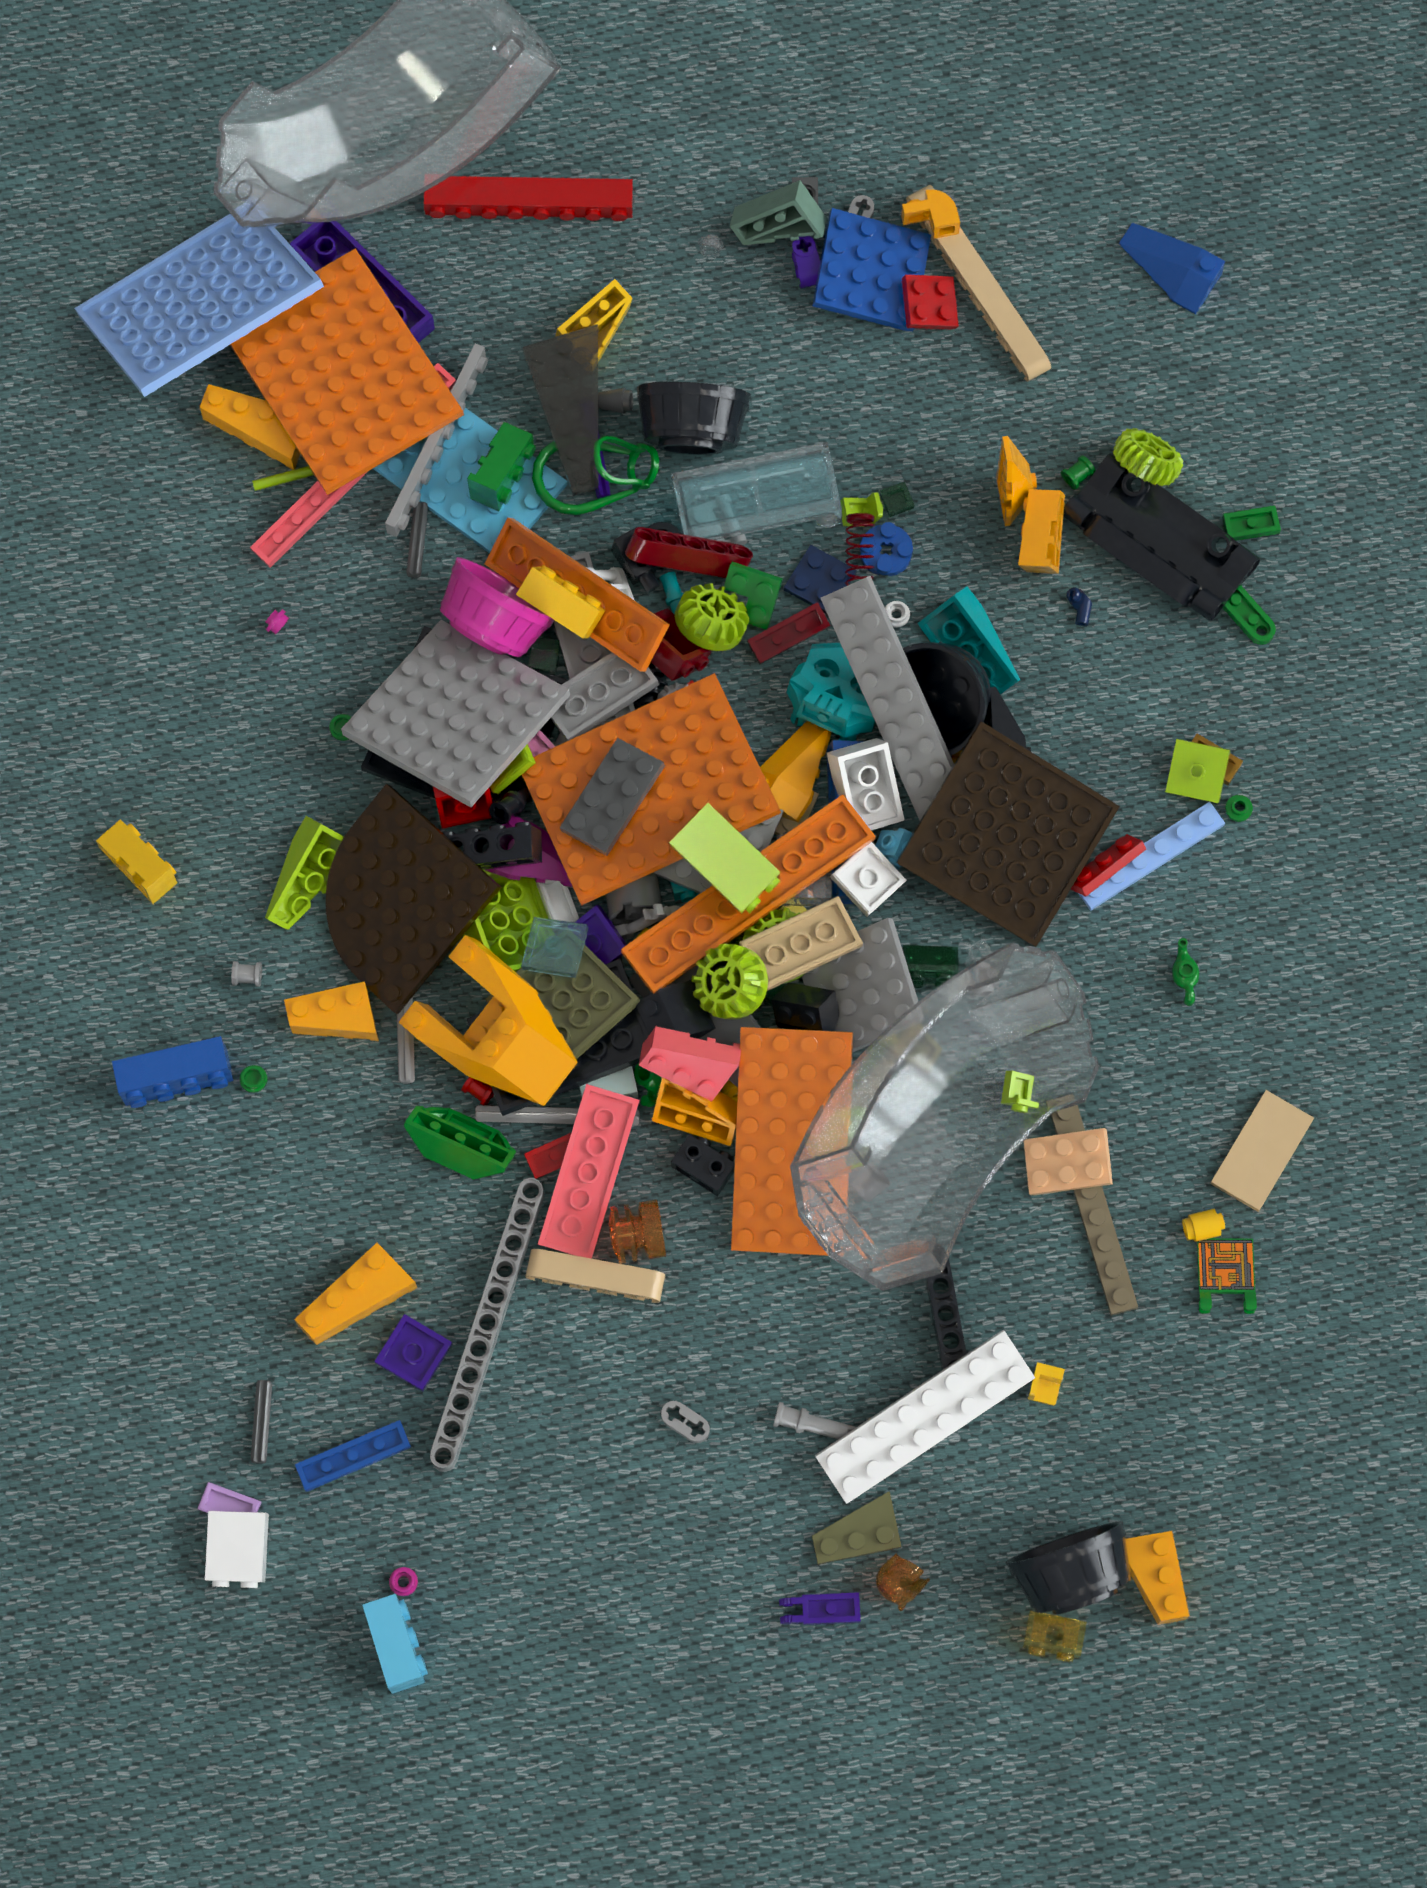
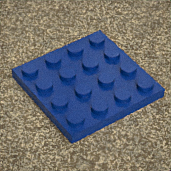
M832 208L829 212L812 306L913 332L915 328H907L902 277L906 274L924 275L931 234Z

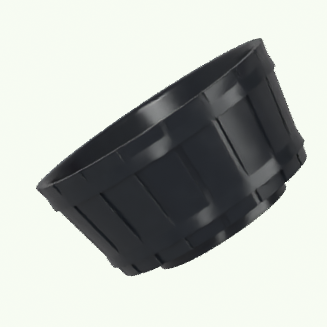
M670 381L638 385L637 401L639 402L644 441L649 444L658 445L660 450L680 454L713 455L722 453V450L734 449L740 441V433L747 409L749 408L751 394L734 387L697 382Z
M923 642L904 647L905 655L950 756L956 754L965 747L980 721L984 722L989 712L991 687L986 671L972 654L952 644Z
M1123 1521L1102 1524L1064 1536L1027 1550L1006 1561L1011 1575L1016 1579L1027 1597L1031 1608L1036 1613L1052 1611L1056 1615L1089 1606L1118 1593V1587L1131 1580Z

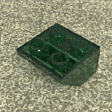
M903 945L902 950L914 988H922L924 984L934 985L937 989H950L951 985H956L959 972L958 947Z

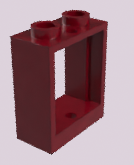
M668 608L654 613L670 625L651 663L671 681L681 677L686 678L695 671H702L709 663L708 657L712 650L701 648L689 641L678 629L675 622V614Z

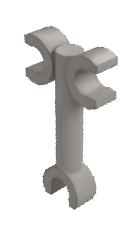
M654 904V909H643L644 917L629 924L615 926V928L623 936L624 940L634 937V933L665 919L678 910L680 906L663 907L662 904Z

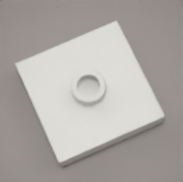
M872 842L855 853L830 876L866 917L907 881Z

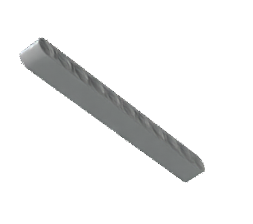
M535 1178L524 1179L518 1186L437 1430L430 1458L433 1466L440 1472L452 1470L457 1463L544 1200L542 1184ZM528 1188H536L539 1191L535 1198L530 1199L524 1196V1192ZM522 1213L530 1216L529 1222L524 1225L515 1222V1218ZM510 1240H519L522 1243L521 1247L516 1251H510L506 1247ZM502 1266H510L513 1272L508 1277H501L498 1275V1270ZM494 1292H501L504 1295V1299L500 1303L494 1304L489 1301L490 1295ZM486 1318H491L495 1321V1326L490 1330H484L480 1327L481 1322ZM484 1345L487 1350L483 1356L476 1357L471 1353L474 1346ZM468 1371H474L478 1374V1378L473 1383H466L463 1381L464 1374ZM462 1397L469 1400V1405L466 1409L457 1410L454 1408V1403L458 1398ZM451 1424H456L460 1427V1432L455 1437H449L445 1434L446 1428ZM442 1451H447L451 1454V1459L446 1464H440L436 1461L437 1455Z

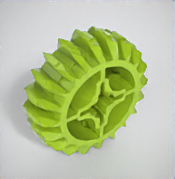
M1137 428L1126 429L1117 438L1113 448L1115 459L1129 473H1133L1136 477L1143 479L1144 482L1148 481L1153 485L1158 484L1159 486L1170 485L1180 475L1184 462L1180 453L1176 452L1175 447L1170 446L1168 442L1160 437L1153 435L1152 432L1147 433L1145 430H1138Z

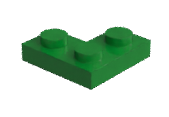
M732 561L724 584L725 590L748 597L746 604V613L749 616L748 624L765 630L768 629L783 578Z

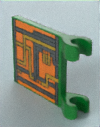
M1210 1238L1197 1241L1199 1312L1201 1314L1210 1313L1212 1308L1211 1294H1244V1313L1254 1314L1257 1308L1253 1239Z

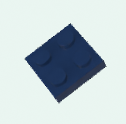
M810 545L785 584L784 591L809 605L818 602L823 613L827 614L821 597L846 587L845 582L853 577L846 575L845 571L852 567ZM854 569V570L848 571V573H849V574H852V575H856L857 570Z

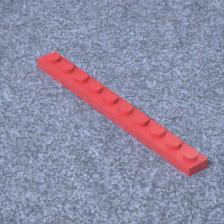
M437 363L434 368L448 389L451 390L456 379ZM366 473L328 495L317 481L250 547L251 550L271 568Z

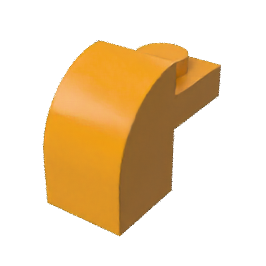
M925 190V200L913 199L906 204H902L901 217L903 225L929 220L933 239L959 234L960 219L957 207L952 198L946 193L939 190Z

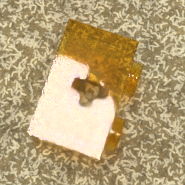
M1030 1611L1028 1613L1022 1648L1028 1649V1654L1045 1657L1046 1652L1056 1654L1057 1660L1073 1662L1074 1658L1079 1659L1081 1656L1087 1622ZM1052 1631H1056L1057 1637L1062 1638L1055 1645L1051 1644V1639L1046 1637Z

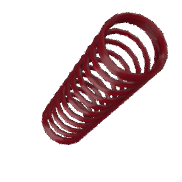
M853 513L846 516L845 520L852 524L846 528V532L853 535L845 540L847 544L852 545L845 552L853 556L845 561L847 565L852 567L847 569L845 573L853 577L845 582L847 586L850 585L848 584L849 581L868 577L852 575L848 571L874 568V566L870 565L859 566L848 563L849 560L857 558H874L873 555H856L848 552V550L854 548L874 547L872 544L859 545L848 541L856 537L875 536L874 534H857L848 531L850 528L859 526L873 527L874 524L871 522L875 519L872 514Z

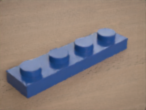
M399 1420L295 1464L304 1489L308 1492L411 1448Z

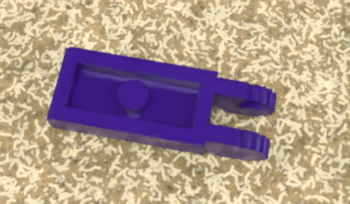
M858 1592L802 1595V1597L779 1599V1606L792 1607L802 1605L803 1615H784L780 1617V1624L803 1623V1625L861 1622Z

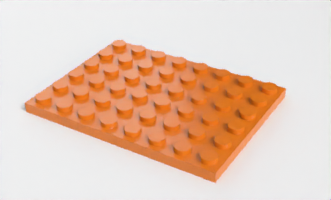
M356 249L315 271L324 287L230 344L327 495L464 415L462 408Z
M715 673L534 756L533 758L536 763L522 774L581 906L683 859L670 846L669 842L707 803L719 812L739 833L781 814L780 808ZM619 738L663 761L665 767L610 853L606 856L561 831L560 826L616 739Z

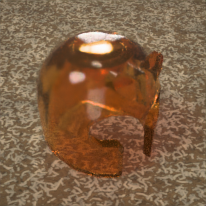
M896 1553L880 1567L876 1575V1586L885 1599L897 1604L898 1609L902 1611L906 1604L911 1602L931 1579L919 1578L924 1571L914 1563L901 1558Z

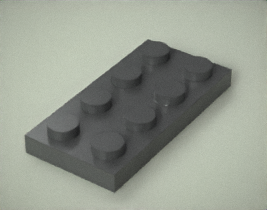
M617 738L561 824V831L608 856L664 769V762Z

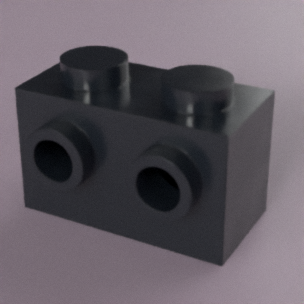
M689 1134L671 1160V1167L718 1197L734 1173V1158L723 1150H720L718 1153L710 1147L711 1143L705 1138L699 1136L695 1138Z

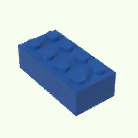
M221 1036L112 1061L118 1093L126 1106L130 1105L131 1108L145 1106L147 1101L157 1099L159 1102L173 1099L175 1094L179 1093L195 1095L201 1092V1088L212 1086V1089L224 1088L228 1086V1082L234 1081L228 1051Z

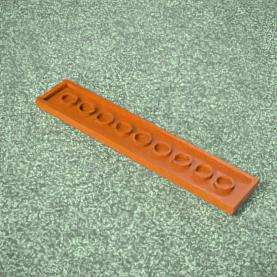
M842 794L760 852L780 871V875L777 878L781 881L770 893L765 890L758 897L761 902L750 914L746 910L741 914L713 886H710L623 947L621 953L654 994L696 966L698 960L704 959L706 956L705 952L708 949H715L719 947V944L729 943L749 927L756 924L760 918L766 917L770 911L776 910L873 842L876 836Z

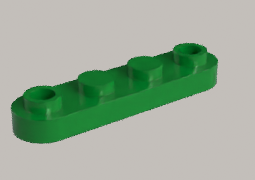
M1240 586L1224 605L1223 609L1252 642L1258 645L1268 644L1275 635L1276 626L1247 591ZM1264 629L1266 634L1259 635L1256 630Z

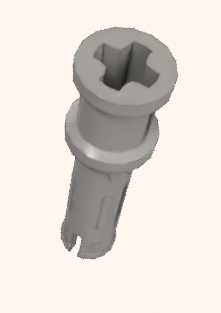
M783 1402L778 1404L773 1427L781 1425L795 1429L796 1433L799 1434L804 1433L805 1430L834 1439H840L856 1428L855 1426L811 1415L805 1408L798 1410L784 1406Z

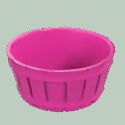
M460 557L456 558L451 569L452 573L444 597L441 601V613L450 620L449 623L453 628L482 647L500 655L507 653L515 657H522L543 632L552 625L554 619L518 597L516 593L519 588L501 575L470 560Z

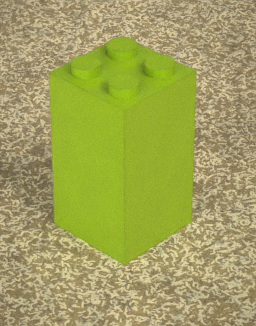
M709 803L669 842L670 846L741 914L745 910L750 914L761 902L758 898L764 890L770 893L781 881L777 878L780 875V871Z

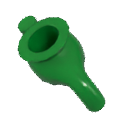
M1181 938L1178 941V954L1172 967V977L1177 986L1185 989L1184 1004L1192 1006L1195 1002L1193 987L1199 980V968L1195 960L1188 954V941L1185 938Z
M638 1063L634 1070L635 1081L647 1089V1095L642 1096L641 1104L646 1107L655 1106L662 1077L639 1066Z

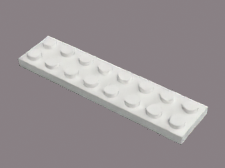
M1002 1330L817 1453L815 1457L846 1504H848L1035 1379V1376L1006 1332Z

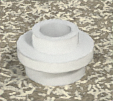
M893 601L886 605L885 610L893 627H902L909 621L910 610L905 603ZM894 611H898L902 616L896 619L891 614Z

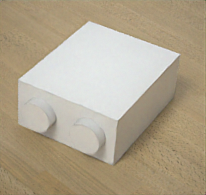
M208 1511L205 1580L212 1581L213 1587H229V1582L234 1581L241 1582V1587L258 1588V1582H265L268 1513Z

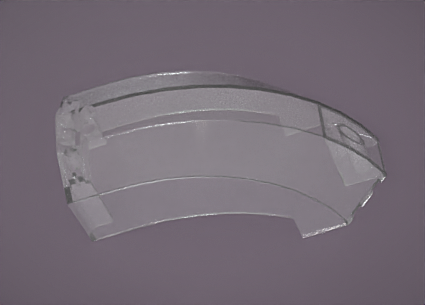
M396 0L366 32L343 51L300 79L274 92L251 81L219 120L218 131L221 132L220 146H217L216 168L219 170L218 182H214V194L240 226L244 228L279 227L347 220L393 207L444 181L485 151L525 112L562 67L547 43L506 0Z
M1010 943L978 960L934 989L906 1011L866 1048L830 1091L807 1129L790 1165L798 1216L830 1258L881 1291L941 1274L968 1214L982 1191L1009 1156L1053 1112L1086 1102L1099 1069L1098 1059L1095 1056L1092 1057L1089 1043L1094 1041L1090 1019L1084 1018L1082 1005L1087 1004L1085 993L1056 951L1048 950L1044 952L1041 951V948L1032 946L1019 947L1017 943ZM1006 1071H1016L1034 1076L1031 1101L1039 1103L1038 1109H1028V1113L1011 1111L1012 1106L1001 1104Z

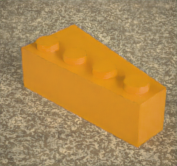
M208 384L200 405L204 420L241 439L249 446L264 452L270 458L285 464L291 470L295 469L300 452L266 400Z
M376 1243L294 1320L299 1328L318 1345L348 1328L353 1323L366 1318L376 1310L417 1289V1285L400 1265Z

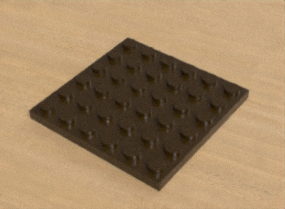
M980 721L895 863L1030 945L1037 947L1120 806Z

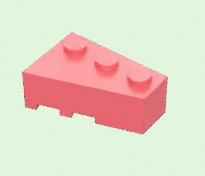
M655 1027L642 1044L639 1066L712 1102L739 1066L740 1044L733 1043V1046L716 1043L714 1038L707 1037L706 1041L692 1038L690 1033Z

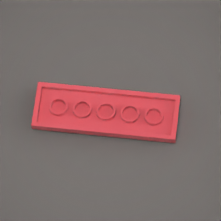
M586 1084L538 1245L592 1259L639 1104L638 1099Z

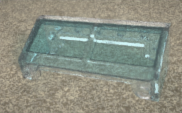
M828 442L671 473L674 506L681 534L718 540L816 520L819 526L831 528L842 523V508Z

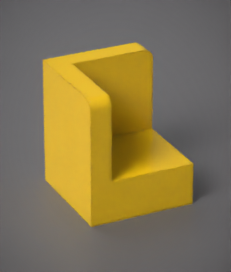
M1037 1362L1034 1371L1035 1379L1032 1380L1028 1399L1054 1406L1065 1369Z

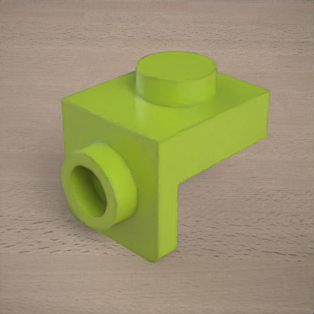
M873 492L867 498L843 497L839 501L843 526L852 525L845 520L848 514H872L875 519L871 522L873 524L883 517V504L880 502L879 493Z
M1006 1071L1001 1104L1012 1106L1011 1111L1028 1113V1109H1038L1039 1103L1031 1101L1034 1076L1016 1071Z

